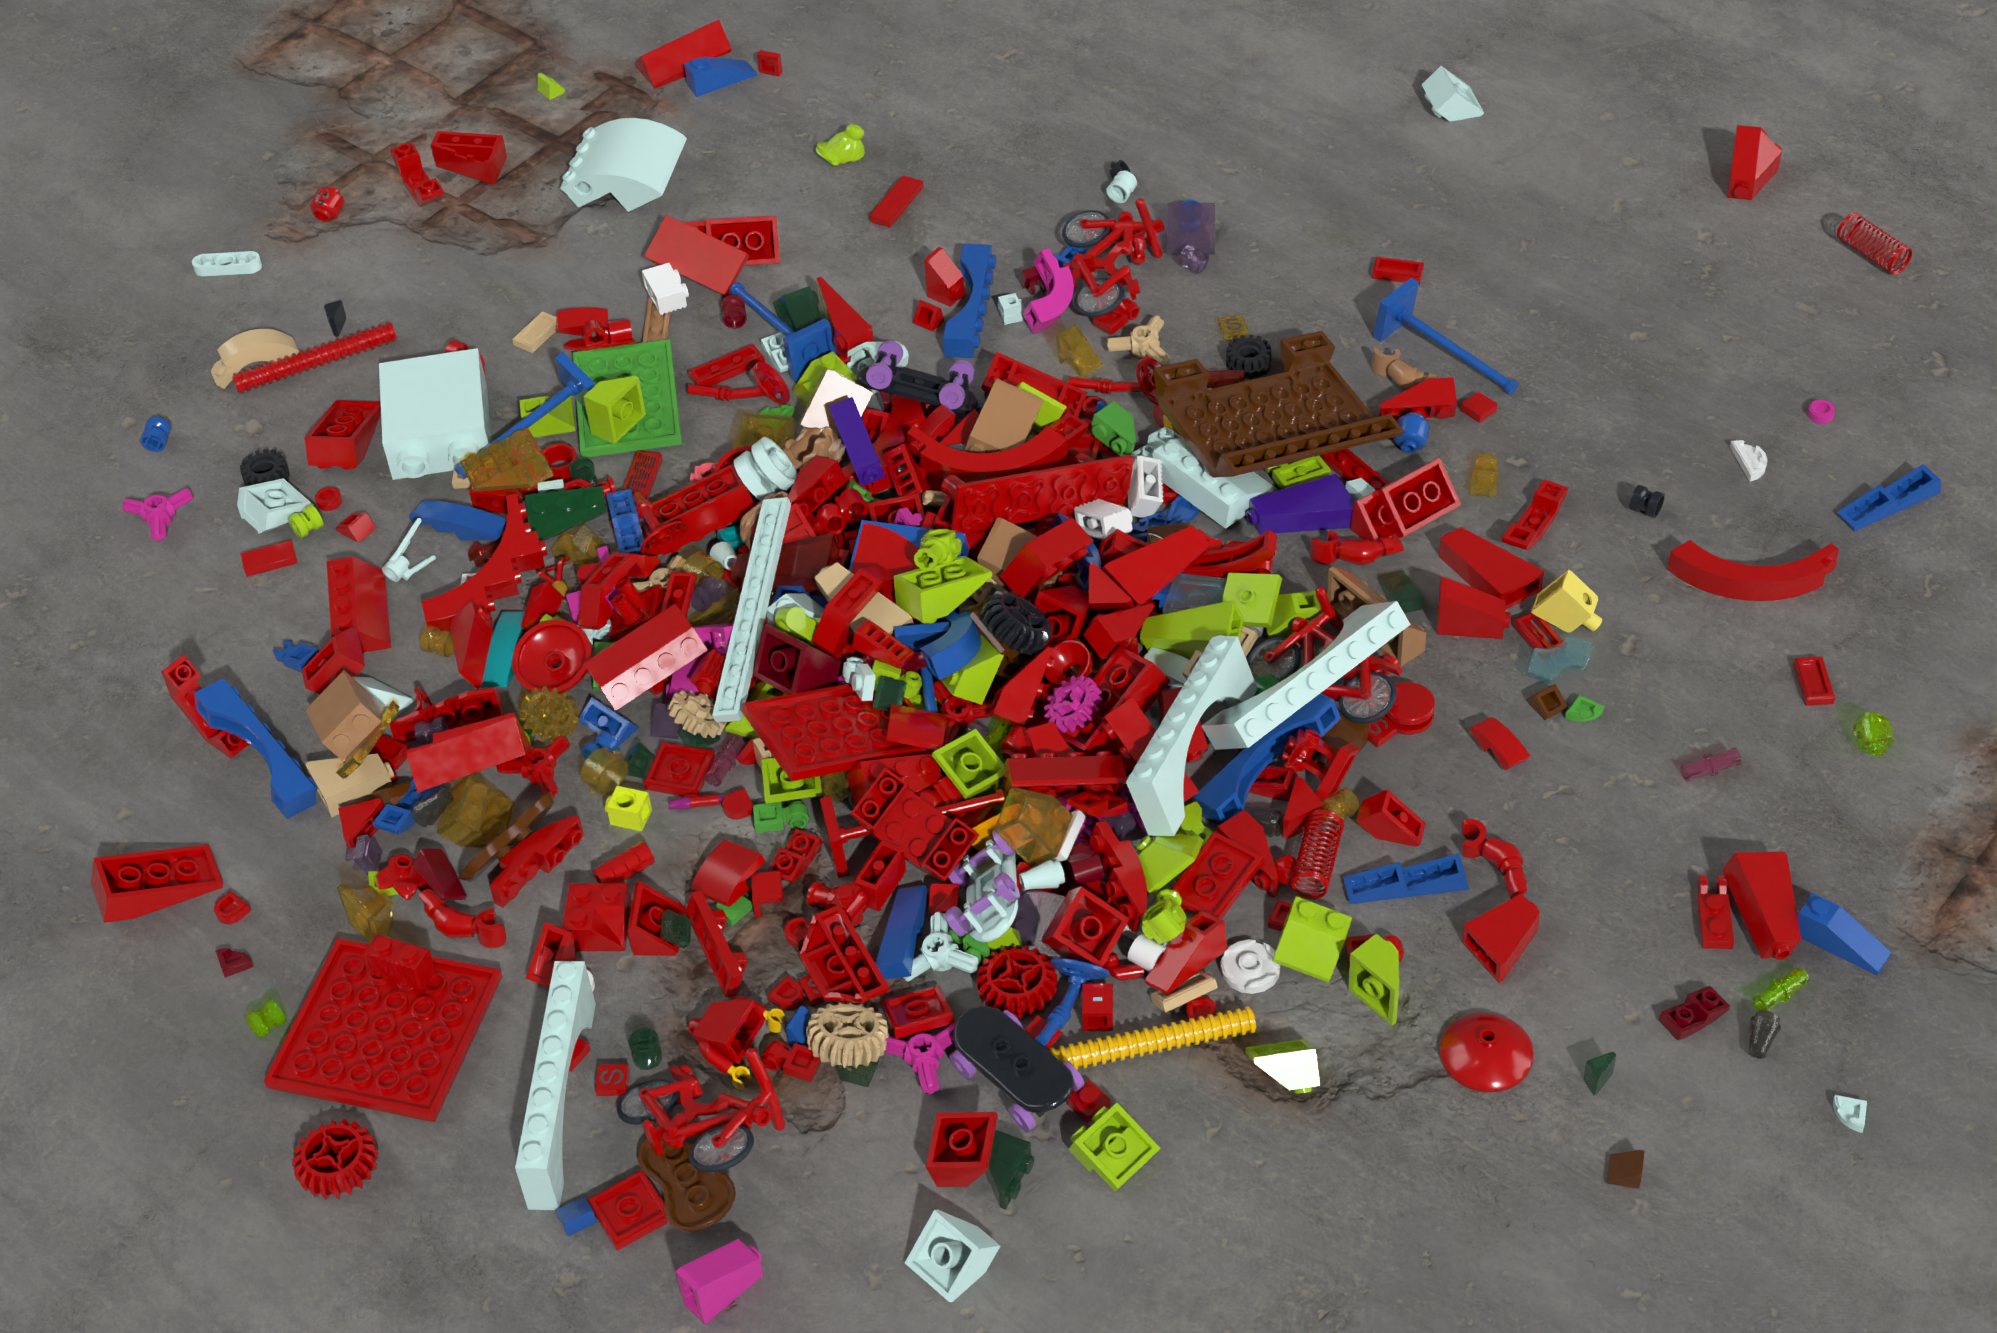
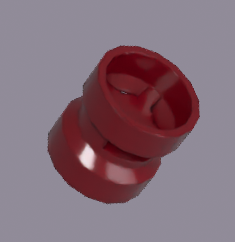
M739 295L726 296L721 302L723 323L728 328H740L747 321L745 301Z

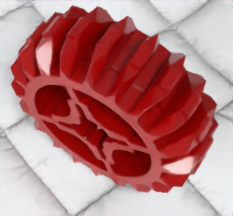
M1013 944L1012 948L1007 950L1002 946L999 954L992 951L990 959H983L982 967L979 968L977 973L978 980L976 984L981 1002H985V1006L999 1009L1002 1012L1008 1010L1013 1015H1017L1019 1020H1021L1023 1014H1028L1033 1018L1035 1010L1043 1013L1045 1005H1051L1052 996H1056L1058 977L1055 968L1050 964L1047 954L1040 955L1038 948L1029 951L1027 945L1022 949H1017L1016 945Z
M345 1118L339 1124L331 1119L330 1124L327 1126L319 1122L318 1130L308 1129V1138H299L300 1146L294 1148L295 1157L292 1159V1166L295 1171L296 1180L299 1181L305 1191L309 1190L314 1197L321 1194L325 1200L331 1194H334L338 1200L343 1192L352 1195V1188L354 1187L363 1189L362 1180H371V1171L377 1170L376 1160L378 1159V1151L375 1147L374 1138L365 1127H360L356 1121L349 1124ZM332 1155H335V1156H336V1159L338 1160V1163L335 1162V1160H334V1158L332 1157Z

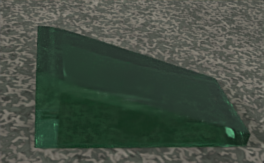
M1404 570L1378 575V580L1389 602L1397 601L1404 613L1422 609L1423 597Z

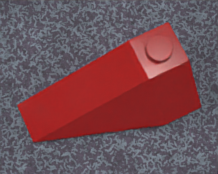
M499 686L475 689L390 721L389 726L393 739L401 743L433 739V734L502 716L504 715V704Z

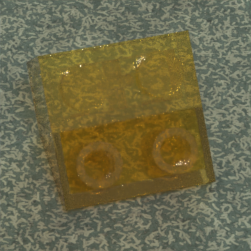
M468 775L449 790L437 833L460 847L484 848L508 828L514 802Z

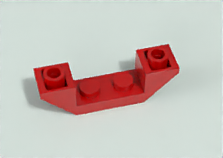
M412 142L390 149L401 179L418 207L441 200L444 191L436 178L429 179L422 167L420 155Z
M613 552L582 586L578 619L579 627L592 630L603 628L615 613L605 596L612 592L613 587L624 576L646 578L651 575L653 569L660 563V559L653 556Z
M880 565L860 568L826 605L812 643L835 656L851 638L849 624L878 592L887 597L895 589L893 576L896 574Z
M182 655L161 671L171 698L205 741L230 759L249 745L248 742L236 735L211 728L198 713L194 693L202 689L196 681L201 675L185 655Z

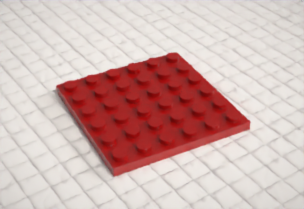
M337 938L264 1079L266 1088L435 1122L503 977L501 969L431 956L436 968L435 973L425 988L419 991L418 988H409L408 985L403 986V983L398 985V982L393 983L392 980H383L382 977L378 978L377 975L372 976L364 953L369 944Z

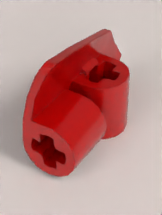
M597 320L587 321L582 327L583 338L569 341L564 345V349L584 351L635 344V340L632 338L630 320L608 321L607 329H604L603 325ZM593 332H597V336L591 337Z

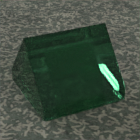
M639 742L628 751L619 774L645 779L655 755Z

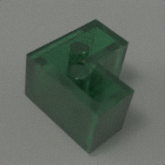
M810 286L783 295L773 302L778 318L785 324L787 323L795 332L824 318L826 319L825 315L819 311L818 296L814 290H811Z

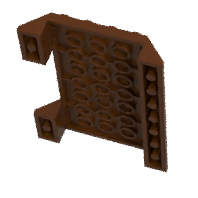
M1323 331L1280 341L1284 373L1206 390L1210 374L1198 359L1161 366L1153 370L1160 409L1213 478L1233 477L1403 435L1404 433L1402 427L1391 414L1374 417L1333 367L1330 360L1335 346Z

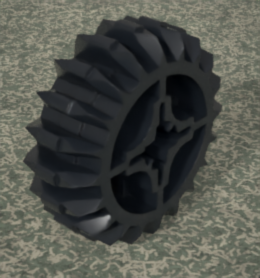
M1007 590L996 591L983 604L984 606L980 614L983 619L982 623L988 627V632L993 633L995 639H999L1002 645L1009 646L1011 650L1015 649L1020 654H1037L1050 641L1053 630L1050 621L1045 618V613L1041 612L1038 606H1034L1031 600L1024 599L1022 595L1018 596L1014 592H1008Z

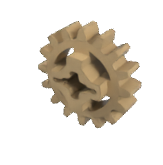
M683 690L679 694L675 693L667 708L670 710L669 716L675 717L674 722L683 725L682 729L687 730L693 735L700 733L703 738H706L707 735H710L712 738H715L716 735H721L727 723H716L712 717L714 710L712 698L708 699V696L702 693L695 695L691 690L688 694Z

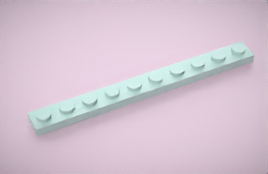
M788 497L765 499L762 502L712 714L716 723L742 721L743 718L742 707L748 696L791 508V502Z

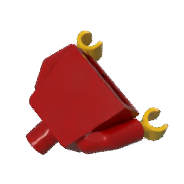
M744 996L729 1001L713 1002L702 1018H693L689 1023V1032L699 1044V1052L724 1075L726 1073L732 1076V1084L738 1090H743L744 1084L737 1078L745 1077L751 1081L750 1072L744 1066L734 1067L733 1064L741 1062L746 1050L750 1047L766 1020L768 1030L773 1033L781 1031V1023H784L785 1020L784 1012L781 1009L775 1008L767 1011L765 1010L766 1006Z

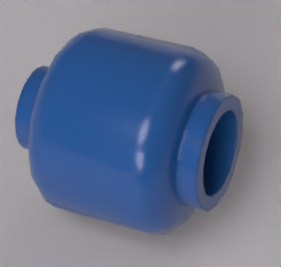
M1408 413L1399 418L1397 423L1402 427L1404 433L1394 437L1396 445L1407 453H1413L1424 448L1430 430L1429 423L1425 418L1417 413Z

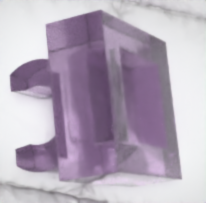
M366 834L357 837L355 848H349L346 851L345 860H354L353 869H362L368 875V871H379L382 850Z

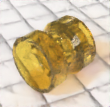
M434 626L425 627L420 637L421 650L428 653L435 651L439 656L450 657L454 652L451 632L449 630L440 631L438 627Z
M1348 788L1337 792L1336 797H1328L1322 801L1324 810L1336 813L1342 818L1343 822L1346 817H1353L1360 811V803L1357 797ZM1325 818L1326 821H1329V822H1331V823H1334L1336 826L1339 825V824H1338L1337 822H1335L1334 820H1331V819H1329V818Z

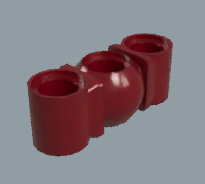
M1083 834L1077 835L1068 858L1060 861L1061 866L1065 869L1067 875L1070 876L1074 886L1104 879L1099 855L1095 854V851L1087 843Z

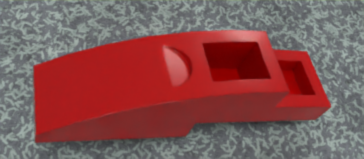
M574 815L561 819L538 830L517 844L499 860L502 872L489 885L493 901L496 905L504 908L510 900L518 895L521 888L536 876L539 869L549 874L556 865L563 861L565 855L574 846L578 845L584 836L580 817Z
M1107 821L1097 822L1089 843L1095 853L1099 855L1104 871L1110 876L1105 887L1108 896L1114 901L1120 913L1129 918L1127 924L1131 931L1135 932L1140 926L1147 905V886L1142 864L1130 840L1119 842Z

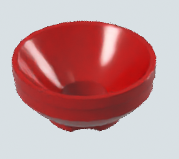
M1067 640L1055 645L1051 653V657L1054 658L1052 666L1048 673L1044 672V675L1050 683L1058 688L1062 687L1063 680L1067 683L1070 682L1071 677H1067L1066 672L1072 666L1080 667L1078 674L1075 675L1077 679L1081 675L1087 678L1093 665L1088 648L1081 642Z

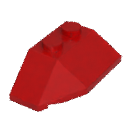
M840 904L813 915L810 923L811 926L799 956L824 1001L863 1003L890 991L886 980Z

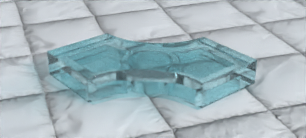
M1567 635L1564 642L1555 648H1534L1525 676L1552 685L1556 676L1563 671L1570 669L1585 671L1594 644Z

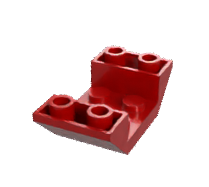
M887 768L883 769L850 813L878 841L883 840L902 847L905 860L922 872L944 882L979 837V833L959 819L951 820L909 790L908 783Z

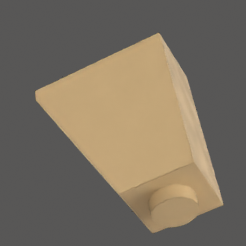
M378 754L353 756L351 759L348 757V761L346 758L343 761L340 758L305 763L308 774L314 780L317 792L331 817L339 815L338 808L372 800L374 792L392 787L390 778L394 777V773L388 762L383 763Z

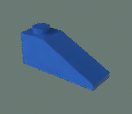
M702 57L684 64L687 86L696 97L757 76L752 66L744 60Z
M1814 893L1811 894L1798 914L1801 939L1868 972L1878 975L1891 956V951L1841 906Z

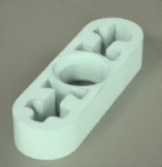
M254 251L200 254L192 260L195 274L198 276L252 274L262 268L260 256Z

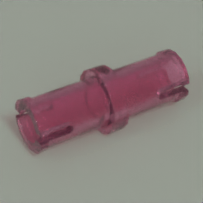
M731 736L723 750L715 755L714 764L705 775V780L710 785L716 778L714 786H720L728 771L734 769L736 757L745 747V742L740 737L734 745L733 743L737 736Z
M1735 747L1714 755L1708 753L1702 759L1681 764V770L1685 769L1681 773L1686 782L1708 774L1715 776L1721 770L1741 765L1742 760H1737V758H1741V755Z

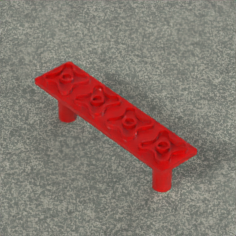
M1079 453L1074 457L1071 465L965 483L955 475H950L943 480L941 490L954 501L951 530H954L956 534L957 532L969 533L991 529L997 517L1013 524L1056 517L1057 513L1063 515L1075 513L1074 509L1076 506L1079 507L1084 505V503L1088 504V502L1093 500L1096 501L1097 498L1116 505L1126 504L1134 457L1125 455L1095 461L1087 454Z

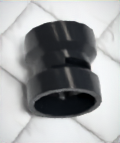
M1638 485L1631 497L1629 509L1637 512L1642 510L1646 512V515L1656 518L1662 508L1665 494L1658 491L1651 492L1647 487Z

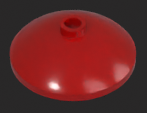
M565 620L542 622L529 629L518 641L513 652L512 667L514 674L520 684L534 694L553 696L564 693L575 687L587 674L588 671L583 663L592 658V646L585 632L574 623ZM561 663L559 667L554 668L556 664Z
M1480 1012L1465 1015L1449 1025L1440 1042V1058L1446 1072L1459 1084L1475 1091L1500 1092L1510 1089L1525 1079L1533 1063V1045L1528 1034L1516 1022L1499 1014Z

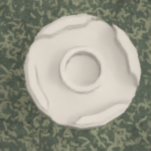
M1250 939L1232 944L1224 952V956L1221 959L1223 980L1231 988L1241 993L1255 994L1266 991L1274 986L1280 975L1281 965L1272 962L1275 950L1264 942L1262 945L1256 943V940Z

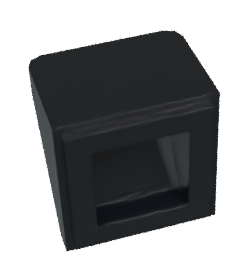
M341 300L325 304L324 307L328 323L335 337L340 335L346 322V314Z

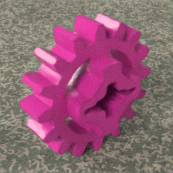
M1081 675L1077 679L1075 676H1072L1069 683L1063 680L1062 687H1055L1053 689L1055 692L1054 696L1047 697L1050 704L1044 706V709L1047 711L1044 717L1048 720V723L1055 721L1057 729L1062 733H1065L1067 729L1074 732L1076 726L1079 725L1083 728L1084 721L1093 720L1091 715L1092 712L1099 711L1096 704L1102 702L1099 696L1102 692L1091 678Z

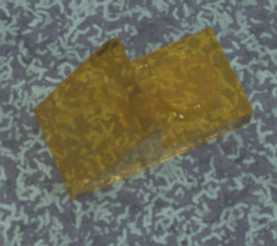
M1077 324L1072 325L1056 336L1060 363L1063 364L1069 360L1080 378L1086 377L1104 365Z
M582 525L576 535L564 532L553 546L552 553L554 557L560 559L569 556L571 562L577 564L600 563L597 548L607 545L587 526Z

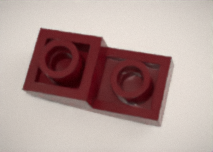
M1711 986L1688 994L1684 1003L1662 1011L1658 1020L1679 1041L1717 1020L1729 1011L1730 1005Z

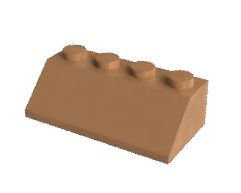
M1333 566L1328 569L1327 595L1330 604L1341 619L1346 618L1360 606L1388 602L1384 596L1376 593L1364 580H1360L1353 573ZM1408 617L1406 618L1411 625L1379 648L1384 654L1389 653L1400 663V667L1425 652L1426 632L1420 625H1416Z

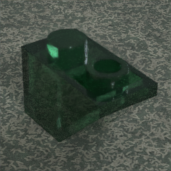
M996 1130L988 1170L985 1174L1000 1208L1006 1210L1011 1199L1015 1200L1018 1197L1024 1174L1028 1175L1031 1172L1034 1156L1031 1154V1142Z

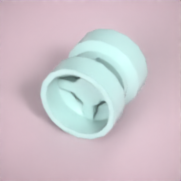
M1128 171L1118 172L1107 187L1108 197L1116 203L1126 202L1130 193L1137 186L1135 176Z

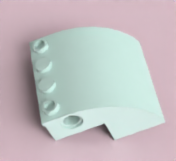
M621 118L603 123L595 128L590 127L582 135L584 138L576 148L577 153L575 157L569 162L570 168L562 177L564 181L560 189L568 195L578 208L611 192L628 212L663 195L687 138L664 124L639 118Z

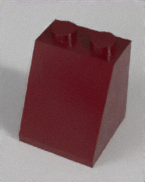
M766 624L763 628L752 676L789 695L836 686L842 661Z

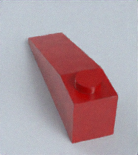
M471 601L448 622L458 672L478 689L482 686L493 627L490 612L484 606L478 607Z

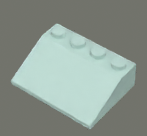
M1183 438L1171 439L1153 451L1152 458L1159 459L1162 462V482L1225 529L1247 515L1249 499L1279 490L1254 471L1233 477L1213 478Z

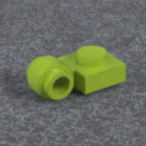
M878 660L874 661L872 671L876 675L874 690L892 696L894 689H897L899 694L907 699H912L918 695L922 686L921 676L918 673L908 671L900 677L901 669Z

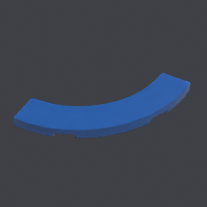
M1178 495L1170 503V507L1162 513L1157 512L1149 517L1140 519L1139 523L1132 524V531L1127 534L1147 542V529L1149 527L1190 522L1201 510L1181 495ZM1093 535L1090 536L1096 548L1100 549V544L1103 540L1093 537Z

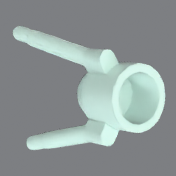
M417 518L396 552L382 568L385 576L394 582H398L401 578L408 580L415 572L436 559V556L432 555L411 569H408L410 563L402 556L411 542L410 539L421 523V518Z

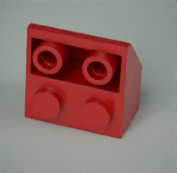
M352 627L336 634L302 669L305 689L320 695L343 670L351 677H355L362 671L365 663L356 628Z

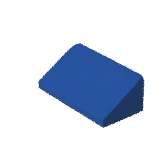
M592 697L577 721L597 734H600L602 731L608 732L614 737L618 745L623 743L639 728Z

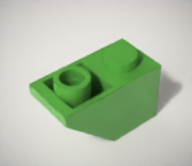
M1115 401L1094 414L1089 433L1118 455H1131L1136 443L1133 415Z

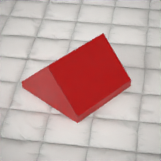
M1094 562L1089 566V605L1096 616L1099 614H1111L1119 609L1123 611L1135 607L1132 599Z
M640 881L635 883L627 929L633 955L675 956L678 954L680 939L677 940L673 937L671 925L666 927L667 933L670 935L668 937L664 931V925L666 922L672 923L675 936L678 937L679 930L677 926L682 931L685 906Z

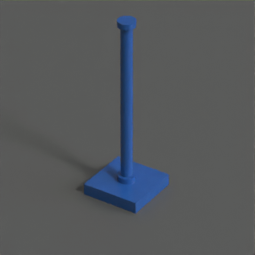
M1410 278L1380 302L1373 335L1378 341L1382 342L1404 323H1407L1505 388L1507 394L1511 395L1517 389L1519 383L1516 380L1508 379L1413 315L1419 282L1415 279Z
M735 282L730 287L732 295L742 297L746 304L786 336L783 338L790 377L795 383L800 380L813 360L831 352L835 353L830 322L825 318L795 332L749 294L740 282Z
M562 352L555 357L561 383L565 388L464 464H458L454 467L455 471L464 480L468 477L470 471L571 395L586 408L583 396L595 386V383Z
M949 622L894 627V638L908 648H912L916 653L922 652L920 648L942 637L950 629ZM928 667L921 668L926 711L937 713L932 673ZM939 766L941 776L944 778L946 776L945 772Z

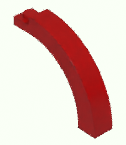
M915 426L907 432L908 447L913 454L920 456L921 468L943 479L950 475H955L965 483L1027 473L1031 469L1036 471L1049 469L1068 454V439L1049 426H1046L1028 442L1015 448L995 453H969L952 449L932 439Z
M1689 540L1670 551L1667 570L1689 585L1714 595L1745 601H1774L1797 597L1822 587L1825 574L1831 573L1837 565L1839 549L1830 543L1817 552L1795 562L1774 566H1755L1720 558L1702 549L1692 540Z

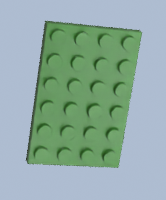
M670 339L573 352L574 363L595 385L600 381L630 376L639 377L646 413L616 444H613L591 434L586 408L577 400L582 458L682 445Z

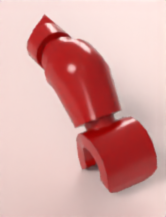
M1333 531L1328 532L1327 542L1316 538L1311 539L1310 545L1311 558L1319 564H1331L1339 558L1355 565H1367L1374 563L1375 559L1381 556L1385 557L1404 551L1402 542L1397 536L1392 538L1384 536L1378 538L1377 541L1343 539L1340 542L1339 535Z
M1464 820L1461 823L1462 835L1466 839L1475 840L1463 843V857L1476 858L1482 856L1496 865L1497 870L1504 876L1503 879L1510 899L1528 891L1526 886L1527 880L1524 871H1522L1523 858L1518 848L1512 843L1494 837L1487 839L1486 827L1479 820Z
M425 889L418 895L426 903L424 912L433 920L435 928L444 936L451 939L473 938L477 934L479 943L487 948H497L503 946L506 942L505 927L497 923L495 909L482 911L475 916L459 912L455 908H450L432 889Z

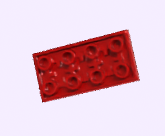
M666 215L644 257L658 265L670 263L673 270H678L679 275L726 297L749 255Z

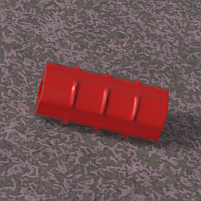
M641 841L632 847H628L622 853L616 854L612 859L604 861L603 864L593 869L592 872L597 883H622L629 878L631 879L632 876L640 871H644V869L654 864L655 860L649 847L644 841Z

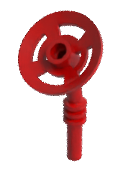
M1151 357L1141 359L1136 367L1138 382H1113L1112 379L1108 382L1107 379L1102 381L1101 378L1092 380L1069 377L1068 384L1077 388L1096 390L1097 393L1102 391L1103 394L1106 391L1108 394L1112 392H1143L1150 402L1157 405L1159 401L1153 370L1162 365Z
M761 361L757 362L753 367L757 387L732 389V387H728L727 389L726 386L721 388L719 385L717 388L688 385V394L715 397L716 400L721 398L722 401L727 399L728 402L731 399L767 396L781 405L786 404L790 400L788 387L782 377L773 367ZM777 393H781L780 400L776 397Z
M641 492L634 493L633 499L636 502V509L651 528V534L648 535L641 545V553L645 556H657L677 545L687 533L688 527L683 521H674L667 524L660 523L653 513L654 508L651 502L645 499Z

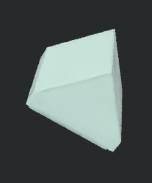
M1362 478L1346 482L1345 488L1354 502L1376 491Z

